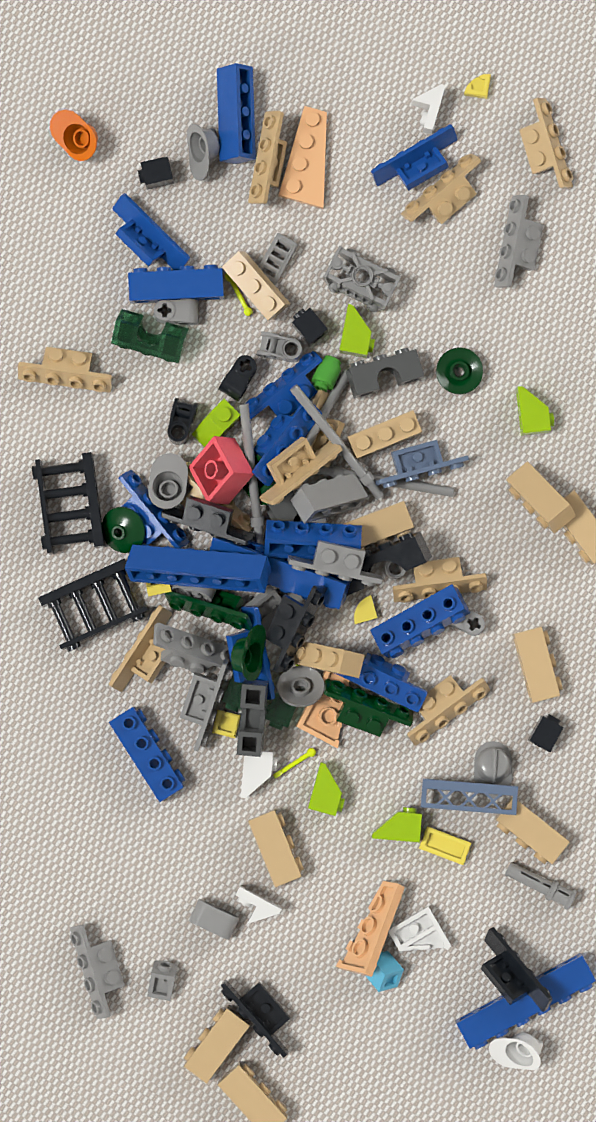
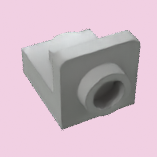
M164 960L154 961L147 997L171 1001L177 964Z

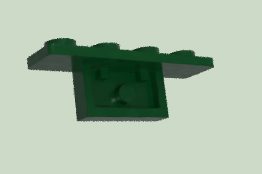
M217 590L212 602L208 603L175 592L165 593L169 606L176 611L184 610L196 617L203 616L210 618L216 623L230 624L239 630L243 628L250 631L253 627L249 616L238 612L243 604V599L240 596Z
M326 679L324 682V695L343 702L336 716V721L378 737L381 736L389 719L409 727L413 723V711L405 706L389 702L383 697L370 695L361 689L351 688L337 680Z

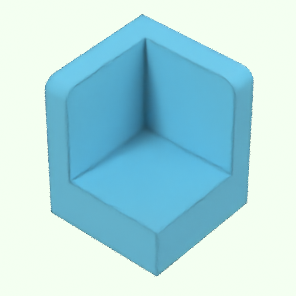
M389 951L381 952L373 976L366 977L377 991L381 992L398 987L404 969Z

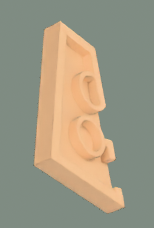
M324 671L322 675L324 682L326 679L337 680L349 686V680L332 672ZM323 693L316 703L304 708L295 726L338 748L342 723L336 721V716L343 702L326 696Z

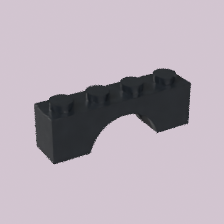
M412 531L400 535V540L392 543L391 540H387L379 544V549L371 552L370 548L366 549L361 571L370 573L373 565L382 561L396 563L405 571L427 563L432 558V555L421 531L414 534ZM353 578L347 596L364 589L367 585L362 584V580Z

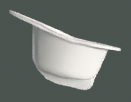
M521 1032L512 1038L494 1039L489 1045V1053L497 1063L504 1067L536 1070L541 1065L540 1054L543 1041L536 1039L528 1033Z

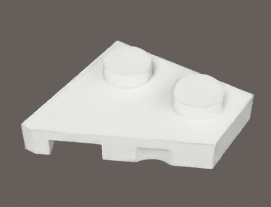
M428 906L394 925L388 932L399 951L451 947Z

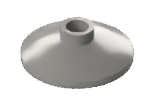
M296 666L281 674L277 682V691L285 703L295 707H306L316 703L324 693V680L316 670L310 667Z

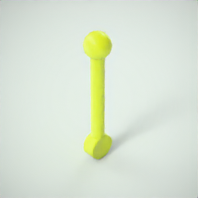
M226 273L225 280L230 282L244 308V314L246 316L252 315V308L248 307L236 283Z
M309 748L307 753L274 773L273 777L276 779L306 758L314 757L316 750Z

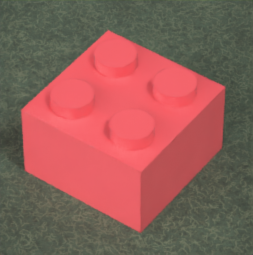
M214 436L188 467L206 501L215 504L229 505L254 475L236 439L230 437Z

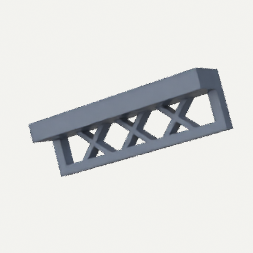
M423 779L421 807L516 815L518 786ZM427 789L438 790L443 798L436 804L426 803ZM441 790L450 792L447 795H445ZM454 791L462 792L467 798L460 806L453 805L447 798ZM465 792L474 794L471 797H469ZM478 793L486 794L491 800L484 808L477 807L471 800ZM489 794L498 795V796H497L496 798L492 799V797H491ZM502 795L513 796L512 810L501 809L495 801ZM446 799V801H447L450 805H445V804H440V803H442V802ZM470 802L474 807H469V806H464V805H465L466 803ZM491 804H494V805L497 807V809L488 808V807H489Z

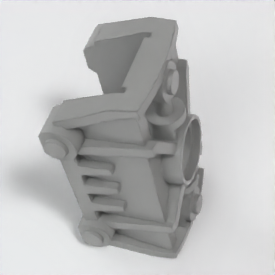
M339 245L323 279L331 292H341L367 305L366 307L371 312H377V310L380 311L386 308L401 276L396 275L394 269H383L357 256L354 249L347 248L346 250ZM338 254H339L343 259H345V260H347V261H349V262H351V263H354L355 266L352 265V264H350L349 267L346 266V265H344L342 259L338 257ZM331 269H343L346 271L345 275L349 277L340 279L329 272ZM360 270H365L369 274V280L365 283H361L356 279V273ZM376 276H380V277H382L383 279H385V280H387V281H389V282H393L394 284H392V283H385V284H383V283L379 282L380 278H378V277H376ZM376 286L381 288L383 294L387 296L386 301L374 296L370 287L374 289Z

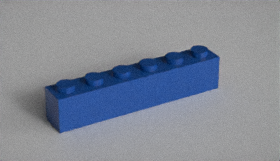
M213 537L210 550L264 555L265 545L252 541L249 545L239 546L231 540ZM267 557L272 569L267 585L277 587L285 593L300 595L305 600L313 586H324L327 590L322 604L330 609H340L346 601L351 581L339 579L338 575L329 573V576H322L316 574L315 570L306 568V571L295 570L288 563V558Z
M132 545L125 565V570L132 582L265 593L272 571L267 556L261 554L227 553L215 550L203 551L192 548L179 549L169 546L155 547L150 545Z
M579 953L536 976L541 985L548 989L553 999L546 1011L542 1012L529 995L511 1005L501 995L455 1020L470 1049L475 1047L477 1050L488 1044L487 1040L491 1037L496 1036V1038H500L509 1032L508 1028L515 1024L517 1027H520L530 1021V1016L536 1013L542 1015L551 1010L550 1006L554 1003L559 1002V1004L567 1002L572 998L571 994L578 990L580 993H583L592 988V983L596 979L583 955Z

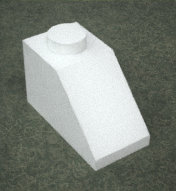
M263 751L261 757L244 756L241 798L248 797L272 776V771H277L278 757H273V752Z

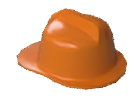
M60 110L53 115L50 120V131L55 141L74 160L85 161L91 158L96 151L98 141L97 132L94 127L86 123L78 114L71 110Z

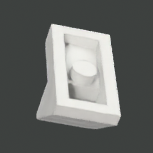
M440 84L412 100V106L429 110L428 112L424 111L420 125H424L423 133L432 135L446 85Z
M241 885L236 892V896L239 897L238 902L247 907H251L252 904L256 906L248 920V924L280 914L282 907Z

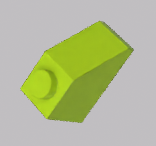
M348 304L339 353L367 358L368 352L373 353L375 339H371V330L351 304Z
M518 386L516 388L521 436L549 433L551 427L554 426L553 412L549 413L547 405L523 386Z
M223 399L204 418L192 435L205 447L214 436L223 437L241 419L240 414Z
M320 762L308 809L336 816L337 811L342 812L345 799L341 798L342 792L326 764Z
M403 807V811L395 812L375 829L371 837L372 839L420 843L422 813H417V808Z

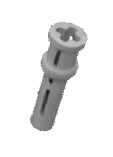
M514 862L510 863L505 873V876L544 894L546 900H553L563 905L566 910L570 908L577 893L576 890L571 891L559 885V882L556 880L550 882L514 864Z

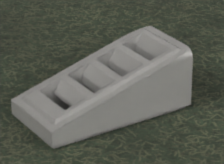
M277 233L259 265L261 270L265 267L275 273L273 278L263 272L274 285L278 282L298 248L297 243L280 233ZM278 243L288 247L289 251L286 252L278 247ZM275 251L285 258L281 260L272 255V253ZM270 259L280 265L279 269L268 264V260Z

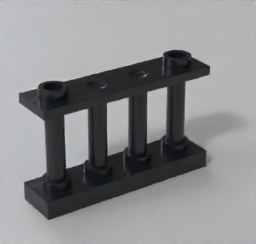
M92 452L82 453V459L76 463L43 467L40 459H36V466H32L33 479L38 480L45 533L44 536H41L42 549H47V554L51 555L54 554L53 546L88 541L90 544L94 543L95 548L105 547ZM79 471L80 474H85L86 482L82 483L81 486L46 490L44 476ZM77 495L88 497L89 506H85V509L49 513L48 499ZM82 518L91 520L92 529H89L88 532L52 537L50 523Z
M125 558L38 597L41 606L45 607L48 605L49 609L52 608L66 640L65 643L59 645L62 650L67 648L68 652L81 647L80 642L130 619L134 623L146 617L145 613L149 611L148 607L139 608L125 577L127 574L125 571L127 562ZM109 577L117 580L131 613L120 618L117 617L103 586L105 584L104 580ZM89 586L95 589L109 620V623L96 628L82 597V594H84L82 590ZM67 596L74 600L88 631L76 638L60 605L62 604L61 599Z

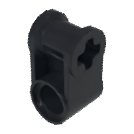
M248 355L240 356L222 380L218 390L239 402L257 371L254 359ZM250 361L249 365L252 369L242 372L240 364H246Z
M179 398L174 399L167 429L169 440L173 444L182 445L187 442L196 417L198 403L189 404L180 401ZM175 428H182L185 434L182 438L177 439L172 436V431Z

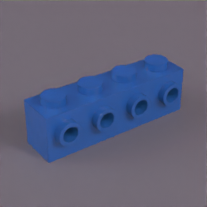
M234 63L217 68L219 161L240 164L256 160L253 67Z
M204 265V269H194V266H181L180 270L172 271L171 267H158L157 271L148 272L147 268H135L133 272L128 273L129 301L131 304L156 303L161 300L195 299L199 301L224 299L223 269L218 268V265Z
M267 520L264 556L288 558V555L313 560L318 540L361 549L362 525L312 522L304 524L303 522Z
M451 584L372 628L370 631L381 654L387 658H397L408 647L419 646L425 641L426 637L442 633L445 630L444 627L452 623L458 624L465 620V616L470 614V611L459 589Z
M132 707L111 720L109 724L160 803L185 787L182 783L185 781V778L179 769L174 770L170 762L173 759L166 748L161 750L157 742L160 739L154 729L149 730L144 722L147 721V718L140 708L136 710L135 707Z

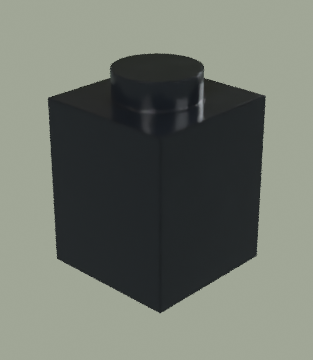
M168 156L140 162L142 169L137 170L140 184L145 183L147 190L174 184Z
M308 308L306 311L301 309L293 316V328L309 347L328 333V328L311 308Z
M550 714L547 717L540 716L527 741L547 752H551L564 728L559 725L561 720Z

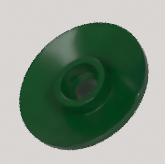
M461 347L453 348L446 351L440 357L436 366V376L438 382L446 391L458 395L467 394L473 391L481 382L483 365L480 358L473 351ZM461 368L463 375L457 376L455 369Z
M127 507L113 508L107 512L102 521L104 540L113 550L120 553H130L132 545H142L146 533L145 525L142 518L134 510ZM118 528L121 529L122 536L118 533Z

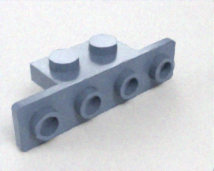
M437 440L393 451L391 456L397 475L377 480L375 483L376 485L383 484V488L397 485L396 480L405 478L406 482L420 479L419 474L427 472L428 476L442 473L441 468L450 466V470L463 467V462L469 460V457L467 455L443 462Z

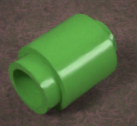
M328 355L324 356L323 361L318 364L311 380L317 390L325 392L333 390L342 370L340 367L341 361Z

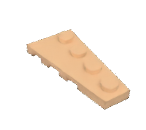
M304 106L279 191V197L321 209L324 208L327 112Z
M387 881L382 882L368 907L370 910L368 917L362 919L357 927L360 929L354 942L349 941L346 947L348 953L343 961L339 959L335 967L361 975L373 976L390 926L393 923L394 915L401 901L404 886Z

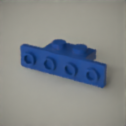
M452 124L418 141L412 147L399 152L386 162L378 164L371 170L375 184L379 186L398 175L409 191L449 168L440 150L457 141Z
M126 193L122 194L112 209L126 224L120 227L115 234L148 267L160 258L173 270H180L181 266H185L190 260V256Z
M314 351L303 355L295 366L286 369L279 379L266 385L263 392L249 399L246 403L249 404L250 419L267 406L270 407L276 416L279 414L291 415L301 405L290 391L296 384L309 399L317 393V390L305 375L323 361L322 358Z
M302 405L298 407L293 416L279 414L271 421L268 430L258 439L257 445L254 447V453L262 458L254 467L252 473L266 486H270L274 480L266 464L300 437L305 438L315 424V421Z
M129 470L118 478L132 495L121 507L134 510L142 518L146 532L143 542L146 545L152 544L162 534H164L174 548L181 549L190 543L181 528L176 524L168 522L166 518L161 517V512L164 509L157 507L151 502L148 489L136 473Z
M241 607L242 613L249 616L253 627L257 624L261 625L262 617L258 607ZM245 629L226 636L230 660L234 644L239 639L246 638L249 630ZM265 646L262 670L256 680L269 681L267 700L275 699V686L272 681L270 660ZM233 670L235 682L240 683L246 679L243 673Z
M367 653L359 678L337 674L415 712H419L428 694L426 690L407 682L410 672L406 671L403 666L393 665L377 654Z

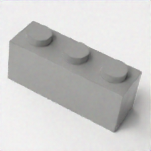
M355 473L349 475L340 474L334 479L327 480L325 478L312 485L308 483L301 485L296 490L297 493L293 496L291 502L305 524L358 509L368 495Z

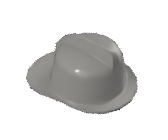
M192 124L187 129L189 164L193 177L201 181L207 176L209 163L217 158L220 147L215 129H202L199 125Z
M173 453L163 454L152 465L148 492L151 502L159 508L172 509L178 506L185 497L188 467L184 459L179 455Z
M491 741L479 747L474 759L475 783L511 786L512 757L505 745L500 742ZM489 794V795L492 797V799H494V798H496V797L498 796V795Z

